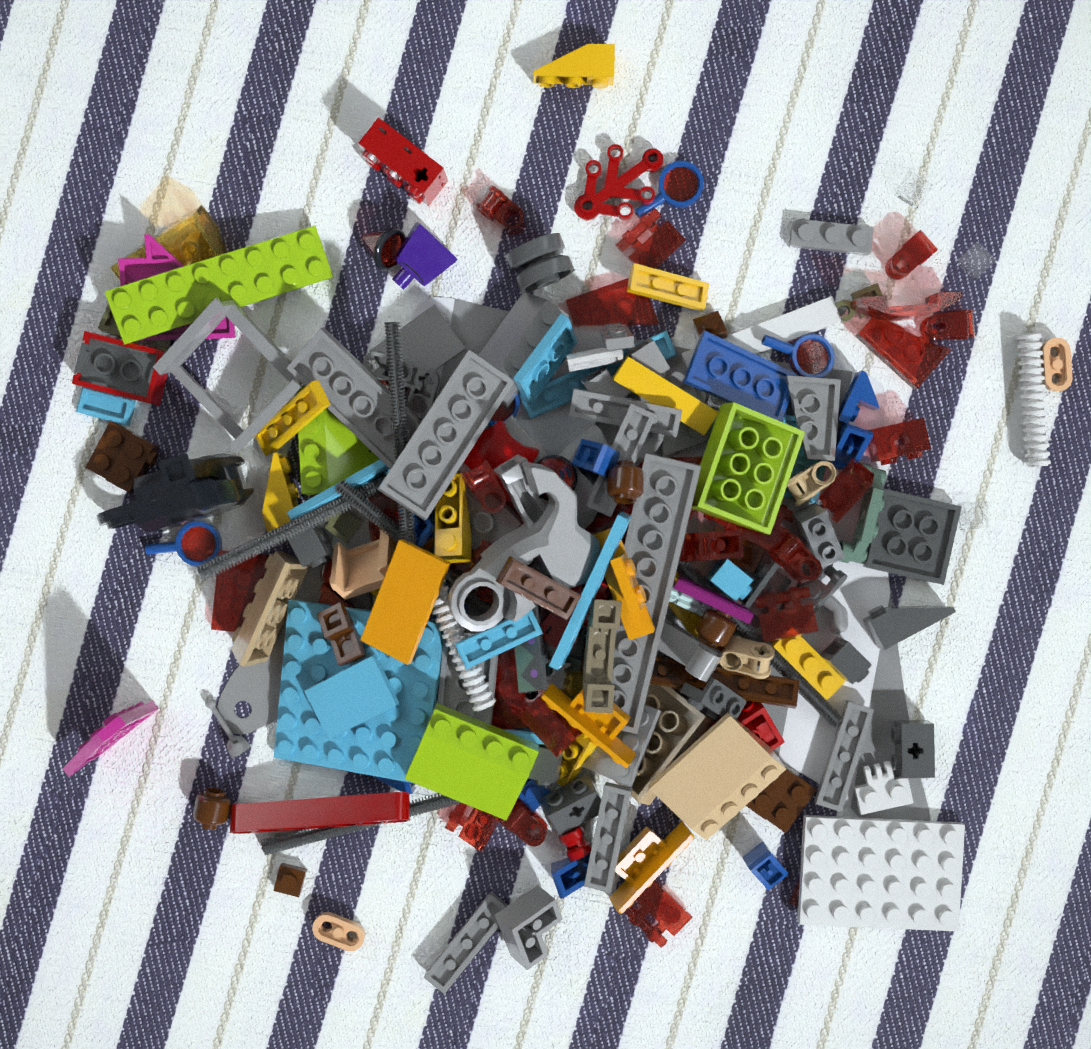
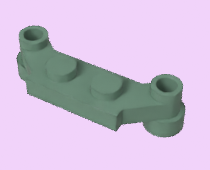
M859 462L854 472V482L865 485L853 540L852 542L844 540L839 542L845 556L839 562L849 563L851 561L865 564L868 557L867 547L878 533L879 525L876 522L878 513L882 511L885 503L882 485L886 479V471L873 468L868 463Z

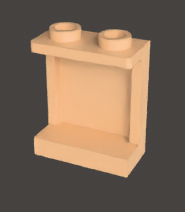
M383 529L380 530V539L352 549H346L340 542L334 544L329 581L332 589L345 600L381 588L398 544L394 541V538L391 539V536L386 535V531L383 532Z

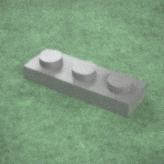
M793 218L791 221L789 247L868 256L871 254L873 227Z
M622 323L606 324V329H600L601 340L607 351L635 347L633 334L627 326H622Z

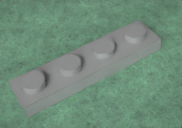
M574 388L569 416L621 426L630 404H633L656 414L649 432L677 437L682 409Z
M630 404L611 447L620 453L618 461L629 460L635 464L656 414ZM599 475L585 506L611 517L617 503L607 493V478Z
M846 700L842 713L843 718L839 722L814 800L815 804L842 812L874 709Z
M610 782L604 784L584 887L610 893L612 890L632 788Z
M490 892L426 971L423 978L445 994L499 927L495 915L509 905Z

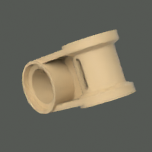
M820 461L791 476L787 488L795 499L794 504L796 506L801 505L815 496L817 492L830 485L836 478V469L831 463ZM820 466H824L828 470V477L824 481H820L816 477V470Z
M731 636L729 642L721 651L724 655L719 663L728 671H735L756 679H765L771 673L769 664L770 660L774 657L775 650L767 643L748 640L740 636Z

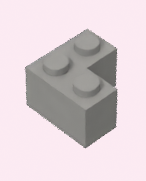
M539 885L495 915L510 955L526 970H529L549 955L542 934L563 920L556 899Z

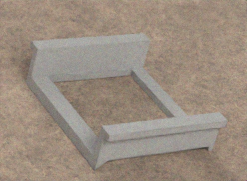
M215 298L153 366L160 375L171 372L233 436L235 440L229 447L236 454L302 388V383L286 369L291 363L288 357L233 300L221 302L219 298ZM226 316L290 382L244 431L181 366Z

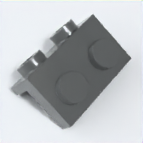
M771 561L769 564H763L756 575L759 579L754 586L750 585L752 589L741 603V605L751 609L754 615L767 624L799 581V579L774 561Z
M710 678L703 691L686 682L680 690L681 693L689 697L688 704L700 711L702 708H705L703 714L716 722L727 712L737 719L746 704L745 699L714 678Z

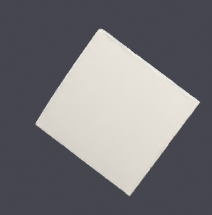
M605 347L566 355L569 372L623 362L622 349L607 351Z

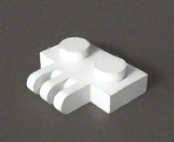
M890 761L883 762L885 773H882L879 763L873 764L875 775H871L868 765L863 766L866 784L853 787L858 811L861 815L914 803L908 778L894 777Z

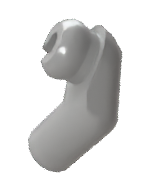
M831 596L823 605L832 613L833 622L829 625L830 632L834 635H839L848 628V613L846 608L835 597Z

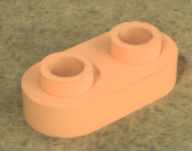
M1056 337L1045 341L1040 348V351H1043V355L1040 357L1044 360V363L1041 364V368H1044L1042 376H1045V380L1042 383L1051 392L1066 390L1071 385L1073 379L1070 345L1066 340ZM1051 348H1054L1057 351L1055 357H1053L1050 354ZM1053 374L1058 376L1057 384L1052 381Z
M324 912L318 915L312 926L313 934L318 940L346 951L358 950L365 940L366 934L361 924L331 912ZM323 922H330L332 928L326 929L323 926ZM348 932H355L357 937L350 938Z

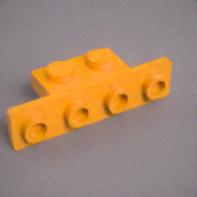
M611 528L594 534L598 538L601 550ZM621 539L613 559L610 560V566L605 574V578L613 599L622 601L620 618L628 639L633 640L653 633L655 627L645 603L646 595L641 585H638L635 577V565L632 559L628 558Z
M550 684L548 690H545L541 695L546 705L561 714L572 727L578 728L584 733L592 744L599 746L608 753L615 763L628 768L636 753L616 736L629 722L631 717L615 703H613V713L585 712L583 689L572 700L554 684Z
M680 822L664 840L646 826L619 854L616 873L624 878L625 881L609 897L617 912L622 914L629 908L639 895L651 886L658 875L670 866L678 854L688 847L695 836L686 824Z

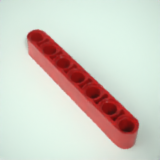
M408 792L230 805V833L233 834L410 821V793Z

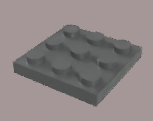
M883 488L885 503L882 511L878 513L876 522L879 525L878 533L867 547L868 557L863 567L944 585L962 506Z

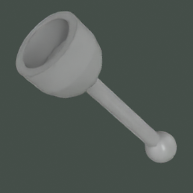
M208 698L205 701V706L212 710L229 737L226 748L233 759L251 746L244 737L233 735L216 708V701L213 698Z

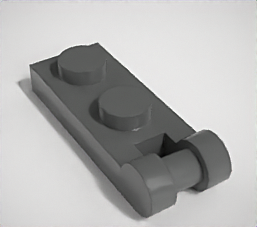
M833 564L823 569L817 566L816 570L778 609L776 614L798 632L845 582L847 575L841 570L837 571ZM825 576L830 578L827 585L821 581Z

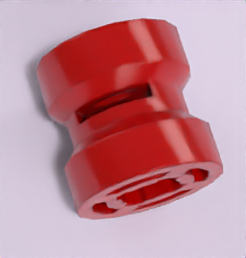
M582 824L558 835L561 844L567 848L566 854L570 861L578 860L591 852L592 845L584 836L585 830Z

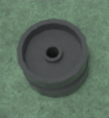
M552 233L535 238L518 246L506 255L510 269L517 272L521 271L515 278L521 293H528L549 286L567 277L575 270L568 255H560L566 248L560 233Z

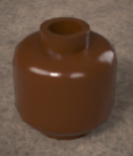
M618 461L617 465L611 467L607 472L608 495L614 498V502L620 504L634 503L637 501V498L641 497L644 492L643 470L635 466L633 461Z
M706 609L695 629L699 635L698 640L714 649H717L718 646L724 647L734 633L736 623L731 619V615L718 609Z
M205 788L204 792L196 796L193 818L201 824V828L215 830L217 826L228 821L231 799L225 795L226 792L224 790Z

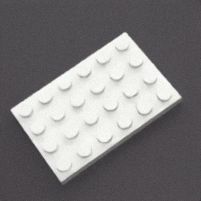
M803 815L797 922L800 925L959 931L965 824L962 822Z

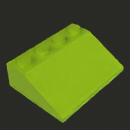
M302 385V388L296 393V395H297L303 388H305L304 385ZM328 408L298 432L301 494H320L339 483L342 479L344 480L380 460Z
M735 402L721 404L700 464L701 470L691 509L770 535L805 431Z
M436 702L405 780L507 820L529 777L539 753V746L535 742Z

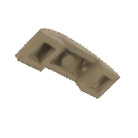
M593 599L584 651L583 705L585 712L613 713L615 685L612 684L616 629H620L622 601Z

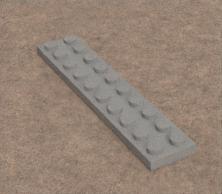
M324 327L320 328L286 369L305 387L311 381L319 380L331 403L327 408L391 469L395 463L394 460H396L394 456H397L394 454L395 451H393L396 449L393 447L395 446L393 442L396 441L392 437L395 435L392 433V428L395 427L391 423L394 421L391 419V414H393L391 412L392 409H390V407H393L390 405V400L392 399L389 393L391 392ZM406 407L404 409L407 410L404 412L407 414L404 416L407 417L405 424H408L405 426L408 428L406 430L408 431L406 438H409L406 441H409L421 421ZM463 462L456 474H464L472 534V549L480 555L494 542L515 530L523 520Z
M650 453L645 454L642 467L644 473V492L634 502L624 547L628 558H631L635 565V577L638 585H641L646 595L645 603L655 631L629 640L620 618V629H616L612 684L615 685L613 703L631 717L622 730L638 734L701 470V465Z

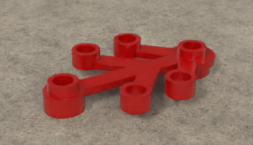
M618 144L609 146L607 150L609 162L605 187L596 194L597 177L601 175L602 167L597 160H590L585 167L587 174L585 192L576 199L574 204L576 215L586 221L595 219L599 214L619 217L621 220L627 221L633 216V207L630 203L623 202L619 206L604 204V202L613 197L640 201L644 205L651 204L655 199L653 188L645 186L641 189L626 188V186L646 171L650 173L658 172L663 166V154L661 151L654 148L646 150L642 156V161L617 178L619 162L623 158V148ZM613 150H618L620 155L612 157L610 153ZM650 155H655L658 158V160L656 162H650L648 160V157ZM591 166H597L598 171L596 173H591L589 171V168ZM644 192H650L652 197L650 199H644L642 197V194ZM589 202L593 206L590 210H585L583 204ZM622 208H628L630 210V213L628 215H622L620 213V210Z

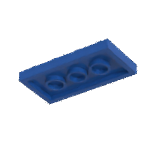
M703 331L697 342L683 383L727 403L735 402L782 422L790 401L785 376H799V374L707 331Z

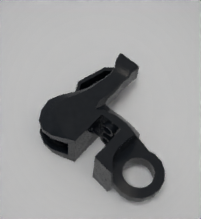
M184 453L159 461V471L134 479V493L137 500L97 514L99 526L107 525L108 529H115L136 523L139 528L147 533L153 531L161 533L182 526L181 522L187 520L208 518L241 507L254 492V488H243L237 468L246 462L240 456L227 453L202 456L196 459H189L188 454Z

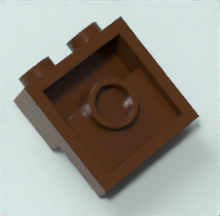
M109 421L85 468L128 493H134V479L144 476L149 466L152 467L159 457L157 451L160 446L116 422Z
M786 767V770L776 780L770 783L746 806L786 833L817 789Z

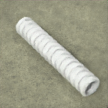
M1039 333L1020 334L1016 337V340L1019 341L1017 349H1020V353L1017 355L1021 358V361L1018 362V366H1021L1019 374H1022L1019 382L1022 383L1020 391H1023V395L1020 397L1024 400V403L1021 404V407L1024 408L1022 416H1025L1022 424H1025L1026 427L1023 429V432L1026 433V437H1023V439L1027 441L1024 449H1027L1025 458H1028V462H1025V466L1028 467L1048 466V464H1051V460H1048L1050 452H1047L1050 444L1046 441V439H1049V435H1046V431L1049 429L1045 426V422H1048V418H1045L1047 410H1044L1047 402L1043 399V397H1046V393H1043V389L1046 387L1042 384V381L1045 380V376H1042L1044 368H1041L1044 360L1040 357L1043 355V351H1040V347L1043 345L1039 342L1042 334Z
M443 583L432 614H436L437 618L435 621L440 623L438 628L444 633L442 638L447 640V643H445L446 647H450L449 654H453L454 658L452 661L457 664V667H455L456 671L461 673L459 678L464 680L462 685L467 688V691H465L466 695L471 697L469 702L474 704L472 709L478 712L494 705L496 700L491 698L493 693L492 690L487 688L489 683L484 681L486 678L485 674H481L482 667L477 664L466 670L457 651L455 643L469 636L464 633L465 628L451 615L448 606L449 595L447 593L449 588L444 586Z

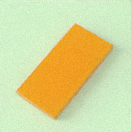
M404 539L399 540L360 640L406 665L410 664L451 563Z

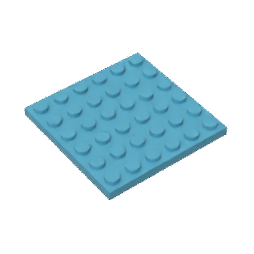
M298 599L288 600L274 758L412 783L405 780V776L437 702L443 649L442 635L444 634L438 628L440 623L428 620L413 660L408 665L362 641L366 656L341 666L337 663L331 641L324 638L317 613L333 605ZM345 607L361 639L371 611ZM376 654L400 704L328 740L304 691Z

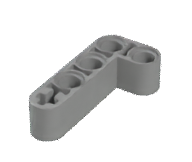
M665 619L658 650L685 665V670L694 677L705 682L708 681L724 654L719 649L705 645L695 635Z

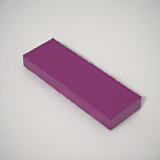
M680 575L676 576L674 580V589L750 624L754 616L751 609Z

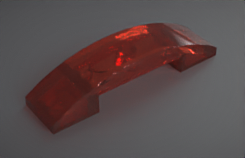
M962 291L939 292L926 297L925 304L888 306L887 296L860 297L850 302V308L875 319L906 321L940 311L957 302L963 297Z

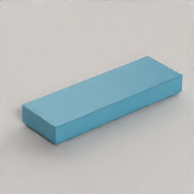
M531 610L517 622L509 619L503 620L490 629L480 631L455 643V646L467 670L543 633Z

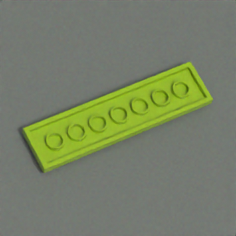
M316 225L107 290L104 293L123 343L126 345L193 323L215 298H219L221 302L233 300L241 308L331 279L333 275Z

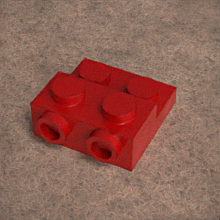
M746 700V704L737 720L773 750L785 743L763 704Z

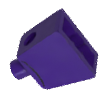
M416 222L393 258L402 268L392 280L403 290L414 278L422 286H426L458 259L419 222Z

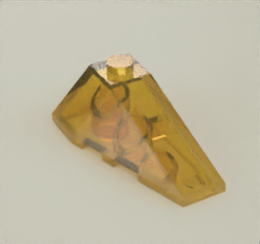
M202 205L154 236L158 242L185 266L227 253L219 227ZM145 243L124 258H146ZM116 262L110 269L120 280L119 263Z

